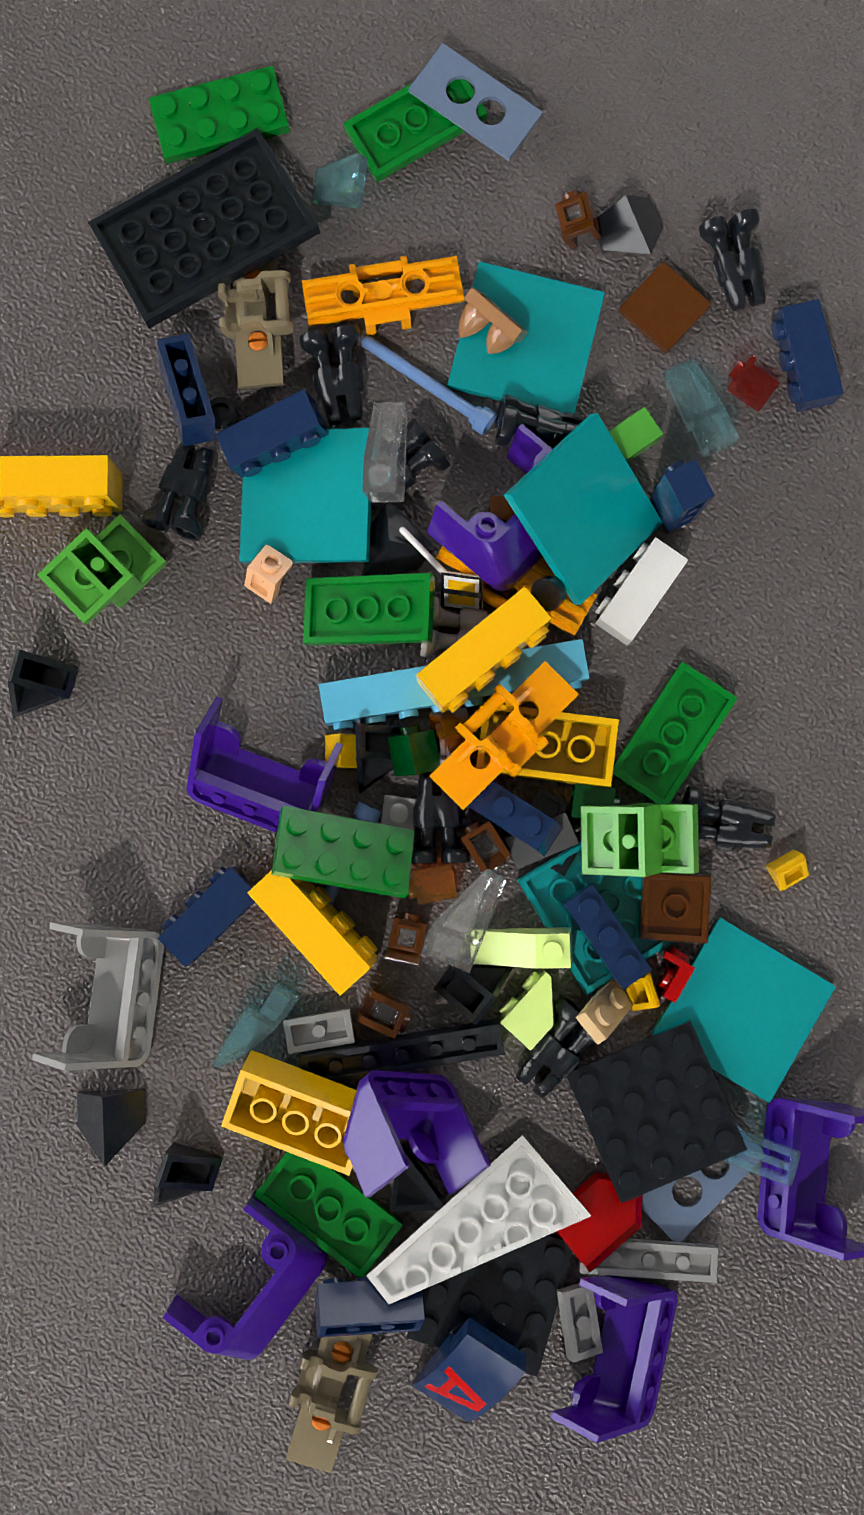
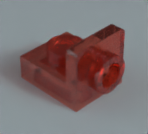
M752 354L746 363L740 360L731 371L729 377L733 381L727 390L759 412L780 382L756 366L754 363L757 357Z

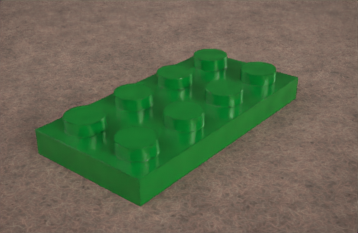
M273 66L148 98L166 164L215 152L257 128L264 139L290 132Z
M463 79L452 81L446 89L448 98L457 104L469 102L475 94L469 82ZM411 84L343 123L345 133L376 183L465 132L409 93ZM481 103L476 113L479 120L483 122L487 119V111Z
M431 573L306 578L303 644L318 646L432 643L435 576Z
M681 662L615 761L612 776L653 803L669 804L738 697L689 665Z
M283 805L279 814L271 875L405 898L409 890L414 830Z
M289 1152L283 1155L254 1194L258 1200L358 1278L365 1276L403 1225V1221L389 1212L386 1207L373 1197H365L363 1190L341 1172Z

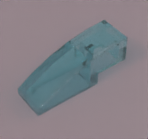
M692 359L664 371L663 377L688 432H693L703 457H708L734 446L740 437L719 396L696 362Z
M280 980L276 983L262 1008L251 1002L239 1018L212 1065L216 1068L224 1066L256 1047L286 1018L302 996V993Z

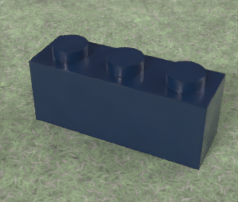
M815 299L781 307L771 323V331L774 340L779 341L781 349L779 362L782 371L787 372L789 380L787 393L790 402L795 403L797 412L834 404L844 392L820 300Z
M183 334L157 339L158 364L182 445L188 446L215 440V418L190 335Z
M305 389L216 433L229 468L241 478L255 476L262 471V467L272 462L285 461L291 457V453L301 448L313 447L321 441V438L329 435L315 400Z
M696 459L686 464L684 460H679L665 469L666 474L659 478L660 483L654 487L655 491L649 499L663 522L662 526L666 534L696 520L715 496Z
M494 781L467 806L544 857L563 829L555 820Z
M224 867L219 869L209 879L212 885L204 893L199 890L187 900L185 905L188 909L180 917L174 914L161 926L164 932L157 939L185 968L192 965L255 903L247 893L254 885L236 867H230L228 870Z
M587 883L561 901V904L618 986L625 989L652 970L593 884Z
M367 1276L360 1277L354 1282H343L341 1278H330L317 1285L315 1292L317 1338L420 1331L425 1321L422 1290L388 1304Z

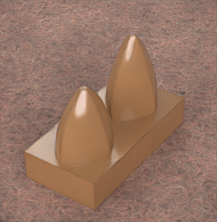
M471 288L464 297L468 303L464 307L459 321L458 330L460 338L474 335L489 322H492L488 331L486 346L487 352L494 354L505 351L515 342L521 343L528 334L526 329L480 290Z

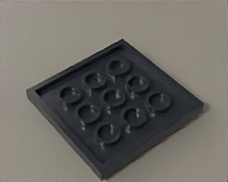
M689 1020L580 1066L567 1077L621 1203L747 1150L692 1023Z
M550 1234L423 1289L425 1321L420 1331H408L407 1338L439 1348L450 1333L455 1336L470 1317L526 1354V1374L538 1377L558 1305L556 1290L563 1287L572 1255L571 1249L559 1235Z

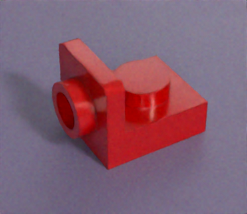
M672 947L669 952L664 949L658 952V955L674 963L672 969L667 968L660 977L658 986L661 988L658 993L676 1003L695 967L687 963L690 958L689 956Z

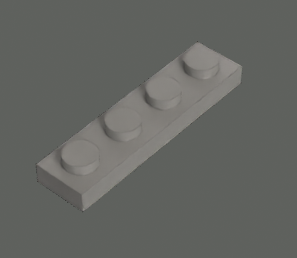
M628 1238L590 1273L579 1261V1273L717 1283L718 1247L715 1244Z

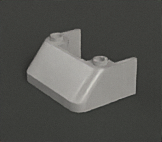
M50 922V929L77 935L76 943L79 953L84 957L96 958L88 1024L74 1025L67 1031L63 1039L62 1052L33 1053L32 1060L64 1071L138 1067L142 1065L149 1057L152 1044L164 945L157 939L160 935L147 930L98 924Z

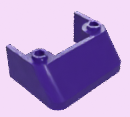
M521 424L516 431L506 458L527 474L552 448ZM442 501L436 504L427 533L496 590L505 591L514 587L543 557L516 514L505 523L493 513L480 512L466 522Z
M216 696L195 732L186 787L188 795L200 804L276 833L280 809L283 805L321 812L336 772L343 744L336 743L327 762L320 759H309L304 762L301 771L241 749L242 739L239 732L233 726L219 721L222 698Z
M372 1070L360 1079L343 1142L345 1153L350 1158L365 1197H371L410 1167L399 1139H408L410 1150L416 1159L425 1163H435L449 1194H454L491 1166L454 1086L444 1076Z
M777 1098L769 1103L766 1111L758 1205V1222L764 1233L842 1261L864 1257V1244L846 1238L847 1220L844 1213L838 1207L825 1203L831 1137L846 1138L850 1136L856 1124L864 1123L863 1108L842 1103L794 1098Z
M255 1190L243 1210L270 1230L261 1245V1255L265 1263L276 1272L235 1326L221 1316L205 1317L177 1294L162 1317L204 1351L243 1360H252L262 1353L323 1271L328 1258V1254L258 1200L254 1196Z
M598 1275L580 1279L579 1286L592 1291L597 1307L606 1310L600 1335L603 1353L596 1355L593 1373L575 1383L572 1389V1406L552 1411L551 1419L596 1443L644 1428L648 1425L656 1408L677 1307V1294L671 1289L622 1276Z

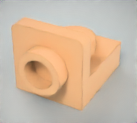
M265 545L248 565L244 586L272 604L279 595L283 577L292 568V560L271 546Z

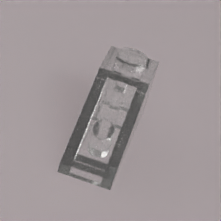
M380 402L373 405L363 465V493L371 502H404L407 402Z
M486 869L434 921L431 930L425 937L422 954L470 973L507 879L492 870Z

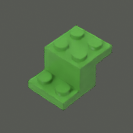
M118 515L97 536L86 528L37 575L84 624L88 625L111 602L121 609L168 563L121 515Z
M632 803L620 806H581L582 874L647 877L658 873H698V804Z

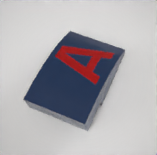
M469 1317L455 1336L450 1333L412 1381V1386L465 1421L470 1422L496 1405L526 1373V1354Z

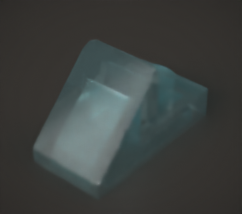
M356 153L317 169L312 202L323 205L361 208L368 158Z

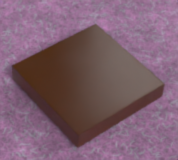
M663 261L622 304L618 312L663 353L667 354L710 308L711 303Z
M658 873L642 877L639 939L708 943L711 876Z

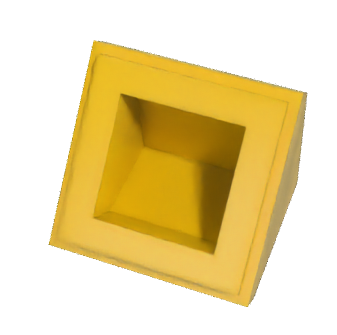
M341 733L325 735V762L328 761L338 742L343 744L337 768H357L356 735Z
M794 849L765 865L780 891H784L809 876L805 856Z
M651 971L626 988L628 998L634 1004L632 1011L660 1007V999Z

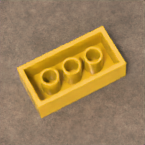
M108 455L0 456V517H14V513H26V515L31 517H46L47 512H59V515L65 517L80 516V512H92L95 516L108 517L112 516V512H122L123 473Z
M523 587L417 673V683L442 713L448 709L454 713L468 701L467 698L469 696L467 694L472 689L476 688L479 692L494 680L493 677L496 675L494 672L502 666L504 670H507L517 662L523 653L521 650L526 645L532 649L547 637L546 634L549 632L547 627L552 618L529 590Z
M502 704L481 725L480 741H483L512 712L507 705ZM519 707L520 714L528 721L534 720L538 715V709ZM561 712L539 734L541 737H545L549 743L542 750H538L521 767L522 770L515 777L611 787L619 719ZM477 750L475 768L484 769L489 765L490 757L484 750ZM505 770L499 774L510 776Z
M271 870L247 893L341 996L378 960L379 957L375 953L378 951L377 947L367 936L364 935L362 938L353 929L355 923L344 911L338 912L329 904L332 898L321 886L316 888L309 881L271 875Z
M251 1050L240 1070L221 1127L343 1174L350 1175L353 1166L350 1158L345 1153L343 1138L357 1090Z

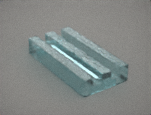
M739 1129L744 1140L789 1156L791 1160L788 1163L748 1147L746 1151L741 1152L742 1154L787 1170V1175L744 1160L736 1155L724 1161L784 1185L792 1186L801 1152Z

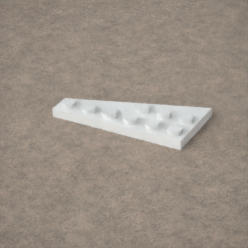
M522 1135L495 1159L490 1167L475 1177L373 1269L367 1277L387 1303L391 1304L589 1218L591 1215Z

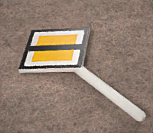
M405 527L399 529L400 533L441 574L442 608L460 611L463 607L483 610L482 578L478 575L447 571Z

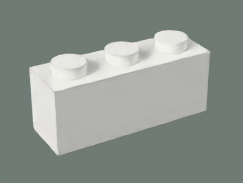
M656 537L650 546L645 542L642 544L632 558L638 562L631 572L625 569L614 584L619 590L613 599L606 596L595 611L600 615L595 624L627 646L632 642L688 561L687 558Z

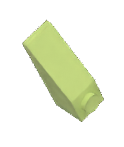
M572 927L471 930L472 964L536 969L571 968Z

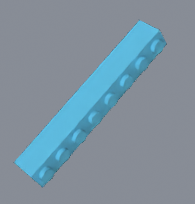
M583 639L538 646L532 649H522L521 658L507 670H504L502 666L494 672L496 675L490 684L479 692L474 688L467 694L469 697L467 698L468 701L464 704L465 708L482 706L484 700L489 699L495 693L494 688L498 684L502 685L512 694L544 661L574 690L581 689L582 683L587 682L589 679ZM426 666L318 684L325 724L333 726L334 731L353 728V722L366 720L367 725H374L386 722V716L399 714V719L418 717V711L431 709L432 713L441 711L417 683L416 674Z

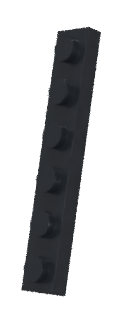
M497 1018L479 1021L477 1025L467 1023L396 1035L395 1039L383 1037L300 1052L299 1058L303 1070L334 1082L361 1079L372 1070L403 1072L505 1055L500 1021Z

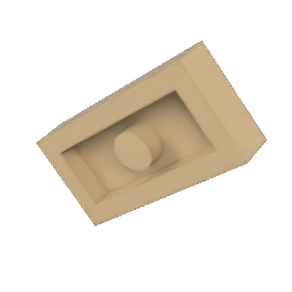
M612 979L602 985L575 1018L598 1045L609 1037L634 1004L630 1001L625 991Z

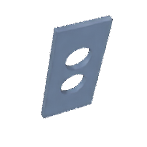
M444 43L440 45L409 87V93L507 161H510L543 116L541 110ZM463 79L470 82L475 90L473 98L464 104L452 102L446 94V89L452 81ZM488 100L499 102L505 110L503 120L495 125H487L481 122L476 113L481 103Z
M737 1123L736 1125L747 1150L728 1158L727 1170L719 1177H708L701 1170L687 1175L697 1179L701 1185V1195L695 1203L682 1205L674 1200L672 1189L676 1181L643 1194L642 1210L674 1242H682L762 1160L763 1149Z

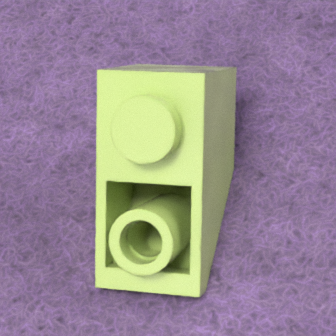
M544 969L540 974L534 971L522 985L525 989L524 992L517 999L513 996L509 998L499 1010L503 1014L499 1018L500 1023L530 1051L554 1025L551 976Z

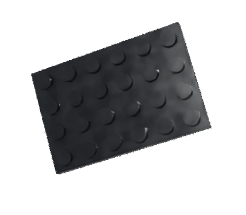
M258 128L88 222L149 329L218 291L220 283H224L227 286L320 234L317 222Z

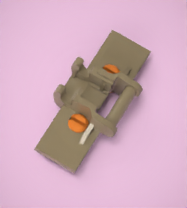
M277 258L234 281L233 289L226 288L224 283L218 285V297L225 303V317L219 318L220 331L226 338L235 339L238 389L284 385L283 335H289L293 332V323L289 317L288 284L291 282L289 272L278 270ZM270 293H275L276 320L268 321L266 296Z
M372 1334L321 1337L318 1350H307L302 1355L299 1365L301 1368L296 1388L291 1392L288 1402L290 1407L296 1408L297 1404H301V1408L285 1459L332 1473L343 1432L360 1434L362 1428L360 1420L372 1380L376 1379L378 1374L376 1367L364 1363ZM348 1374L358 1376L349 1411L337 1408L342 1387Z

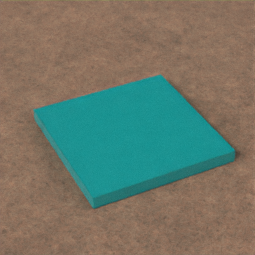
M479 261L472 288L484 293L526 329L528 334L521 343L515 342L505 351L489 354L486 346V339L492 322H489L474 335L464 338L459 337L447 388L500 401L503 394L515 396L519 400L535 407L539 404L563 413H575L605 292Z
M598 413L590 414L504 494L505 499L554 575L563 583L566 593L574 605H581L663 523Z
M372 428L327 429L329 435L321 438L317 445L310 448H301L291 453V457L285 461L272 462L262 467V471L255 476L243 477L239 556L241 563L250 564L265 545L271 546L292 560L293 563L369 562L374 431Z
M581 841L579 844L568 848L546 863L539 865L516 879L545 928L572 927L573 962L569 969L585 995L613 979L561 904V901L587 883L594 885L644 959L649 958L675 942L639 939L642 877L582 874ZM578 852L565 876L551 869L556 864L562 867L569 856Z
M717 917L708 933V943H702L690 964L695 967L692 975L676 1003L669 1000L652 1033L655 1035L688 1020L691 1021L711 1068L770 1103L836 986L722 918Z

